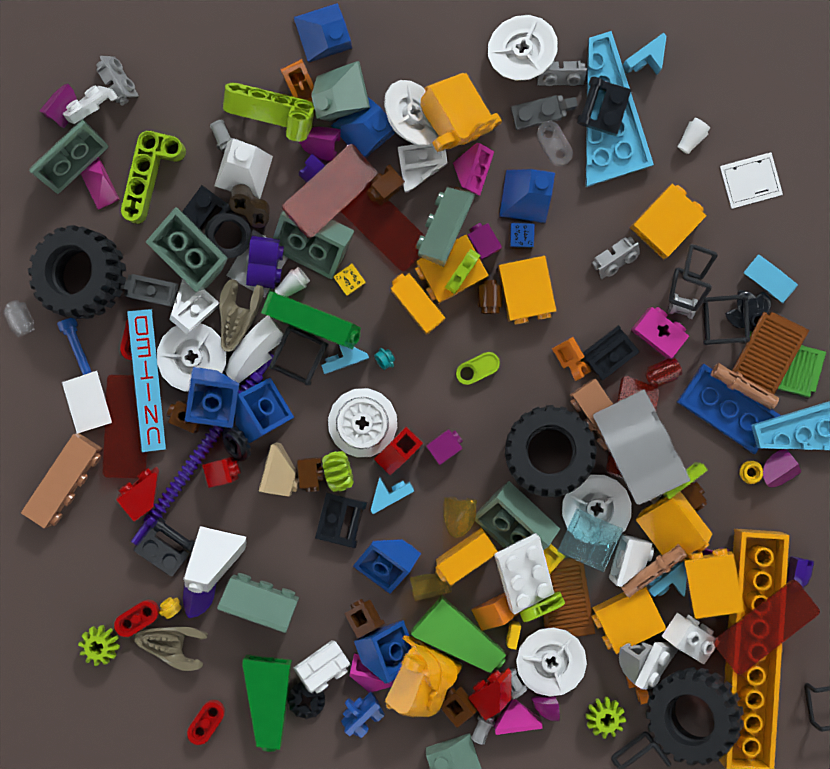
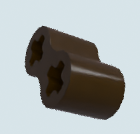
M238 184L232 188L230 208L236 213L245 215L251 226L255 228L266 226L269 222V204L263 199L256 198L252 194L251 189L245 184Z

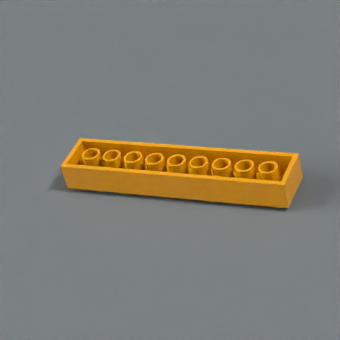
M734 529L733 554L744 612L729 614L724 683L728 681L733 686L730 688L732 694L737 693L740 698L737 704L743 707L744 714L741 716V719L744 721V724L739 732L741 735L738 741L719 759L725 769H774L789 535L783 532Z

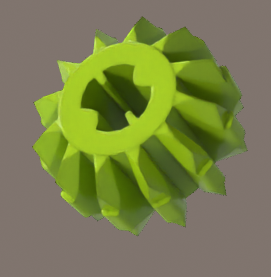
M335 451L324 456L322 466L328 487L333 492H341L352 487L354 483L352 469L346 454L343 451Z
M100 625L98 629L92 626L89 628V633L84 632L82 634L84 640L80 641L78 646L84 648L80 655L84 656L86 654L88 656L85 660L86 663L93 659L94 666H98L101 662L107 665L110 659H114L117 656L115 651L120 648V645L114 642L119 639V636L115 635L112 637L110 635L113 632L112 628L105 632L104 625ZM96 643H97V644H101V643H102L103 647H102V648H101V647H98V648H97V647H96Z
M605 697L604 702L601 703L596 698L597 706L595 707L590 704L588 708L591 712L585 714L586 719L590 720L587 726L589 729H593L592 732L595 736L601 733L602 738L606 739L608 733H610L612 737H615L616 733L614 730L623 731L620 723L626 722V718L622 716L625 711L623 707H618L619 703L616 700L610 703V699ZM606 714H608L610 717L606 718V721L603 722L601 718H605Z

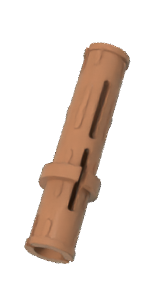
M720 363L713 367L711 376L727 384V387L731 390L736 389L770 410L774 409L778 404L779 397L748 381L738 371L733 372Z
M677 544L669 552L662 556H657V560L637 573L621 588L630 598L665 572H670L675 564L688 556L683 548Z

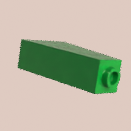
M269 291L261 311L262 314L352 350L354 345L358 343L361 327Z
M246 654L242 665L256 747H261L262 750L267 752H274L276 749L280 750L283 743L292 660Z

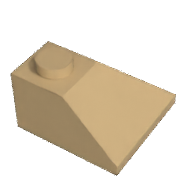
M274 443L270 448L259 491L290 496L292 491L296 492L298 489L299 478H296L297 470L282 444Z

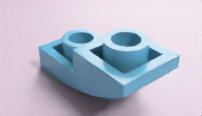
M759 254L743 272L781 303H784L798 286L796 282Z

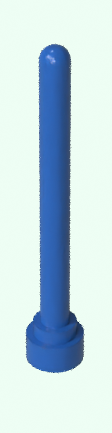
M67 318L58 322L57 325L60 332H63L64 336L67 335L82 375L92 373L76 334L78 331L76 319Z

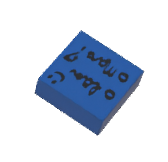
M511 223L510 247L533 248L535 224Z

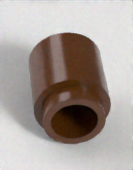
M484 280L483 285H478V308H481V314L500 313V308H502V285H497V280Z

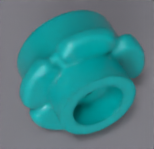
M379 348V352L374 354L379 366L383 370L389 367L393 368L395 357L389 349Z

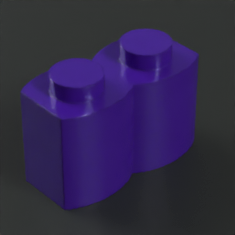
M251 237L246 278L247 286L256 287L260 285L263 288L274 289L276 283L281 282L282 269H278V260H283L284 246H280V239Z

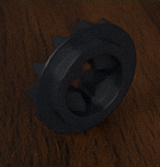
M236 426L233 428L226 427L223 430L222 437L227 452L238 461L248 459L251 455V446L248 444V438H245L244 432L239 431V428Z
M302 682L297 683L291 689L288 696L290 710L296 717L306 720L316 717L325 705L324 691L322 690L319 693L314 691L311 693ZM302 693L307 698L313 697L310 701L311 709L307 704H300L303 699Z

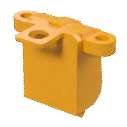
M460 73L426 86L425 93L421 97V109L439 135L432 142L437 152L470 143L480 136L489 133L502 123L498 113L490 114L467 73Z
M403 636L402 639L413 648L409 650L401 663L402 666L385 700L387 703L386 707L410 717L433 716L441 708L448 688L457 680L462 664L445 653L432 649L426 643L413 636Z

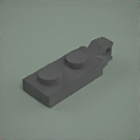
M555 95L514 105L510 109L515 129L521 130L559 121L567 116L566 111L574 110L578 105L576 97L563 100L562 95Z
M132 274L128 275L125 285L121 284L120 289H124V295L129 298L173 307L179 284Z

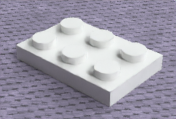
M533 534L494 554L509 609L514 615L554 594L543 547L537 534Z

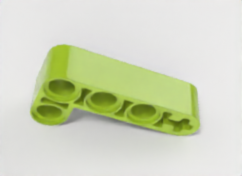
M228 83L225 85L223 109L227 113L287 127L286 137L292 141L300 142L307 139L312 128L314 105L311 101L239 83Z
M145 131L139 135L121 207L122 216L126 220L134 224H140L146 220L160 160L165 159L178 162L185 157L186 148L178 138L153 131ZM149 139H155V146L151 149H146V142ZM173 144H178V151L175 154H169V147ZM149 161V169L145 172H141V164L143 162ZM144 184V192L136 195V186ZM133 198H135V199L138 200V201H141V203H139V202H137V201L134 202V201H133ZM131 210H139L138 214H130Z

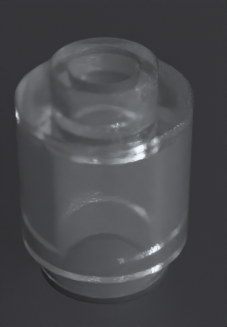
M15 300L5 305L6 309L3 310V314L11 331L15 332L17 337L35 330L33 326L34 321L25 302L19 303V300Z

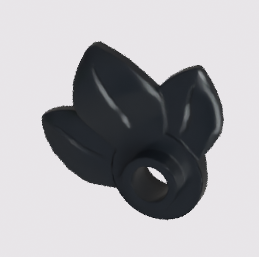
M740 290L737 295H745L748 298L749 329L753 332L756 327L754 323L755 317L760 318L763 312L768 314L771 308V301L765 292L755 297L748 291ZM743 299L737 300V309L725 313L728 321L736 328H745Z

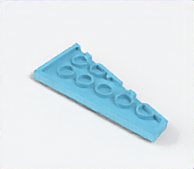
M612 31L588 39L587 96L591 77H598L606 82L629 88ZM599 90L591 114V118L597 120L605 95L603 90ZM631 93L617 136L586 127V187L654 165Z
M830 401L752 424L757 447L830 450Z

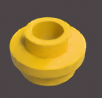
M746 461L741 465L739 474L744 482L756 484L763 477V468L756 461ZM749 468L754 469L753 476H748L747 471Z
M167 598L160 604L159 614L165 616L166 619L173 617L182 608L179 604L180 600L178 598Z

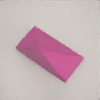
M476 143L453 162L462 188L480 196L494 155L493 150L481 143Z
M98 157L81 173V176L98 210L120 199Z
M354 654L349 675L369 693L392 687L395 679L385 684L362 664L359 654Z
M516 699L510 701L494 725L496 735L543 729L540 717Z

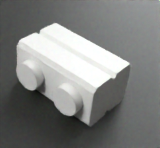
M331 640L293 669L309 692L315 691L319 693L328 686L327 681L333 677L338 679L346 674V668L350 663L338 644Z

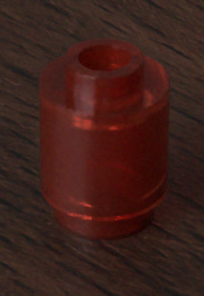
M667 358L648 366V372L645 373L650 386L654 385L656 388H659L677 380L678 376L682 375V369L676 358Z

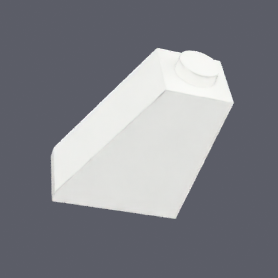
M200 526L184 577L185 587L195 593L209 592L245 551L246 537Z

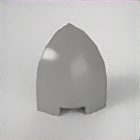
M628 643L620 648V666L623 673L634 684L653 647L646 643H642L641 646H630L631 644Z

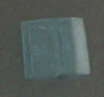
M577 508L558 552L604 572L623 529Z

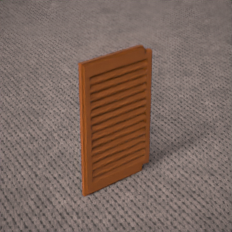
M772 311L769 315L763 312L750 336V342L746 343L732 371H738L742 374V377L774 395L805 340L809 329Z
M583 556L565 558L550 573L554 593L561 592L565 604L543 615L545 629L553 627L566 630L575 637L595 634Z

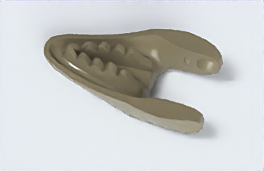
M231 279L224 285L219 305L221 346L224 351L231 352L235 350L255 320L264 296V288L257 285L254 288L250 309L237 306L235 303L238 281Z
M192 627L155 628L138 632L135 635V643L176 669L193 671L202 668L203 662L198 659L185 658L182 651L183 640L186 635L203 640L207 638L208 633Z

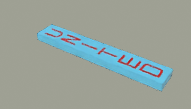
M152 309L127 311L142 452L165 450Z

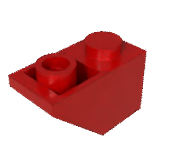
M406 426L374 460L389 475H392L423 442Z
M233 457L202 465L208 488L234 482L239 479L238 474H241L238 460L234 461Z
M157 466L152 470L147 468L137 476L139 480L133 484L128 482L118 490L120 494L116 500L133 521H136L154 506L159 477Z
M509 668L501 673L499 670L495 671L487 678L488 681L485 682L482 679L472 687L474 692L468 699L485 721L501 712L511 700L512 671Z

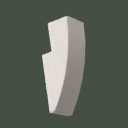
M266 316L256 324L237 346L224 369L229 378L240 383L272 358L269 351L279 345L284 334L271 317Z

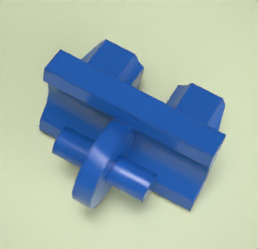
M370 692L364 699L359 697L354 702L348 698L345 701L348 709L343 712L345 717L341 722L345 727L344 731L347 735L355 734L362 738L369 729L365 722L369 718L379 722L385 714L376 696Z

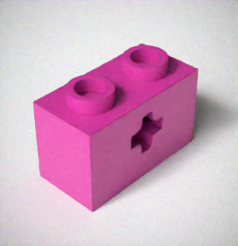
M650 307L637 321L631 331L665 358H673L689 337L685 333L686 328L676 321L672 323L666 318L668 314L659 307L655 309ZM657 327H664L663 332L666 335L659 336V330L657 329Z

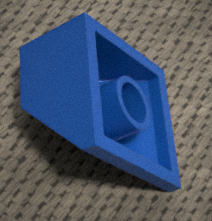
M338 3L294 17L308 63L352 49L351 39Z
M369 97L370 108L339 118L331 125L332 128L341 129L340 137L361 162L396 133L388 121L387 114Z
M534 169L506 170L499 217L546 223L555 173Z
M193 367L185 421L233 428L239 383L218 370Z
M271 377L237 395L235 425L239 428V431L244 432L245 438H248V444L294 418Z
M403 539L373 541L353 567L390 594L410 573L421 553Z
M404 620L371 631L354 641L362 664L385 684L396 679L405 655L413 648L402 639L403 636H409Z

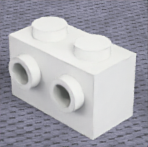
M677 613L662 637L676 648L705 664L720 641L712 636L714 631L703 623L699 627L700 622L689 614L685 618Z

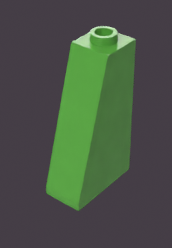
M443 595L411 629L413 637L489 673L494 669L498 670L506 660L504 658L506 656L505 651Z

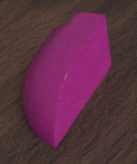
M69 84L63 85L48 99L39 112L48 119L51 118L60 127L65 128L69 122L63 113L67 111L66 106L77 100L74 90Z
M312 127L307 139L299 143L308 154H313L319 159L334 161L337 152H335V141H340L341 129Z
M780 449L766 461L763 468V478L769 487L780 486L802 473L798 462L787 449Z
M542 695L531 697L535 709L542 717L550 721L560 722L559 703L555 696Z

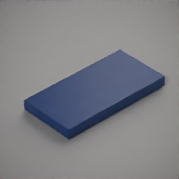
M701 364L677 400V403L751 453L756 454L759 448L756 445L751 425L781 415L736 389L731 390L727 387V384L711 376L712 369Z

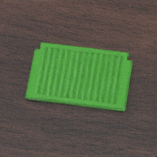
M801 345L778 390L810 398L811 392H816L826 352Z

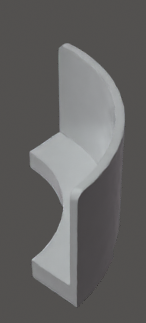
M645 390L593 415L637 504H642L691 481Z

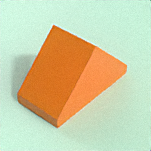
M301 59L280 69L292 96L313 103L311 95L314 85L303 60Z
M505 592L471 609L482 631L505 625L519 614L514 615L510 611Z

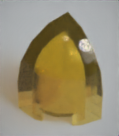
M444 497V521L447 530L454 538L462 537L470 531L475 521L477 500L471 498L457 500L456 497Z
M423 574L410 578L415 602L452 592L449 584L446 581L443 583L437 575Z

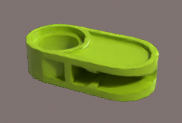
M470 249L445 288L455 294L481 255Z
M492 352L483 353L458 366L456 377L462 384H472L496 372L500 366L499 358ZM464 367H470L474 372L473 378L468 381L462 379L460 375Z
M555 592L542 601L520 611L519 614L523 622H528L560 608L565 604L561 592Z

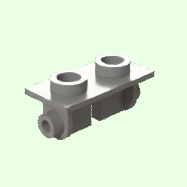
M100 56L102 61L96 64V71L105 85L113 81L114 84L109 88L118 96L115 99L116 103L124 105L128 103V97H139L134 83L124 73L121 62L113 56Z
M580 61L563 62V68H559V62H553L543 74L538 76L537 85H584L587 68H585V63Z
M625 237L612 246L615 252L614 255L607 249L595 257L591 264L595 270L599 269L601 280L606 276L614 275L624 264L635 261L640 254L639 243H635L632 237Z

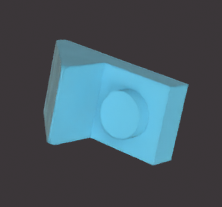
M662 33L625 60L622 66L627 74L632 70L635 72L639 71L647 63L656 75L661 71L667 37L665 33Z
M339 345L343 357L339 358L338 354L325 359L326 363L321 366L324 374L367 360L369 355L355 347L352 350Z
M380 477L371 507L372 514L414 492L410 481L407 483L403 480L391 487L393 491L389 492Z
M684 561L678 562L671 568L670 572L663 573L646 585L648 592L653 597L656 595L661 596L669 590V585L672 583L675 589L684 597L687 582Z

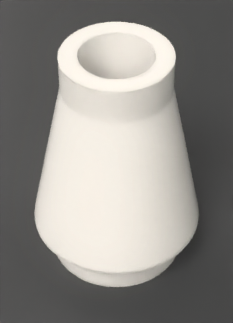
M694 118L692 122L689 121L677 147L686 154H689L691 150L709 135L710 127L698 118Z
M297 267L295 270H290L274 291L277 294L288 297L306 288V284L310 280Z

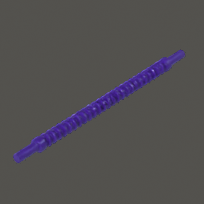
M269 352L272 358L250 374L248 380L244 379L245 384L240 385L241 390H238V394L263 380L262 375L269 367L274 356ZM214 425L213 428H209V434L205 433L206 438L201 439L202 444H197L198 449L193 450L194 455H189L191 459L185 461L186 466H182L183 470L178 471V477L175 476V481L170 482L171 487H166L167 492L162 493L163 498H158L159 503L154 504L155 509H151V514H147L143 519V525L131 540L133 544L136 545L158 517L163 518L162 513L167 512L166 507L170 508L169 503L174 502V496L178 497L177 492L182 491V486H186L185 481L190 480L189 475H194L193 470L198 469L197 464H202L201 459H205V454L210 453L208 449L214 447L212 445L214 442L217 443L216 438L221 437L220 433L223 432L224 427Z

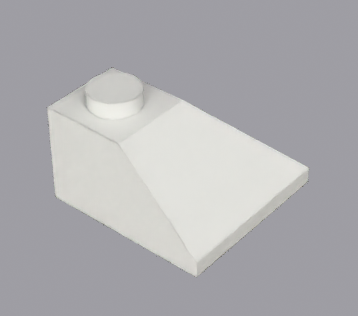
M236 139L229 140L215 187L231 192L234 186L245 184L251 189L252 194L260 199L273 156L256 146Z
M621 534L609 579L616 586L622 587L644 569L647 562L651 561L654 548H652V543L644 539Z

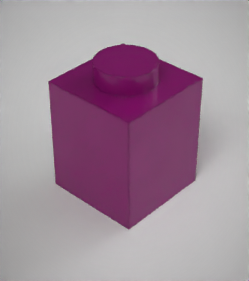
M478 223L469 229L470 234L467 236L475 251L481 255L479 257L481 261L501 250L502 246L488 223L485 225Z
M447 429L427 443L426 447L439 465H441L463 449L460 445L463 440L456 430L451 433Z

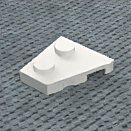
M92 86L84 93L86 95L80 101L74 100L66 106L67 111L63 115L68 122L75 124L100 108L98 105L107 98L113 101L118 96L110 88Z
M432 143L428 146L413 144L398 147L402 179L405 181V193L410 192L448 164L446 149L437 152Z
M182 279L170 320L188 334L218 308L219 302L205 290L195 292Z
M655 642L635 685L642 690L655 687L660 680V676L679 649L670 642Z

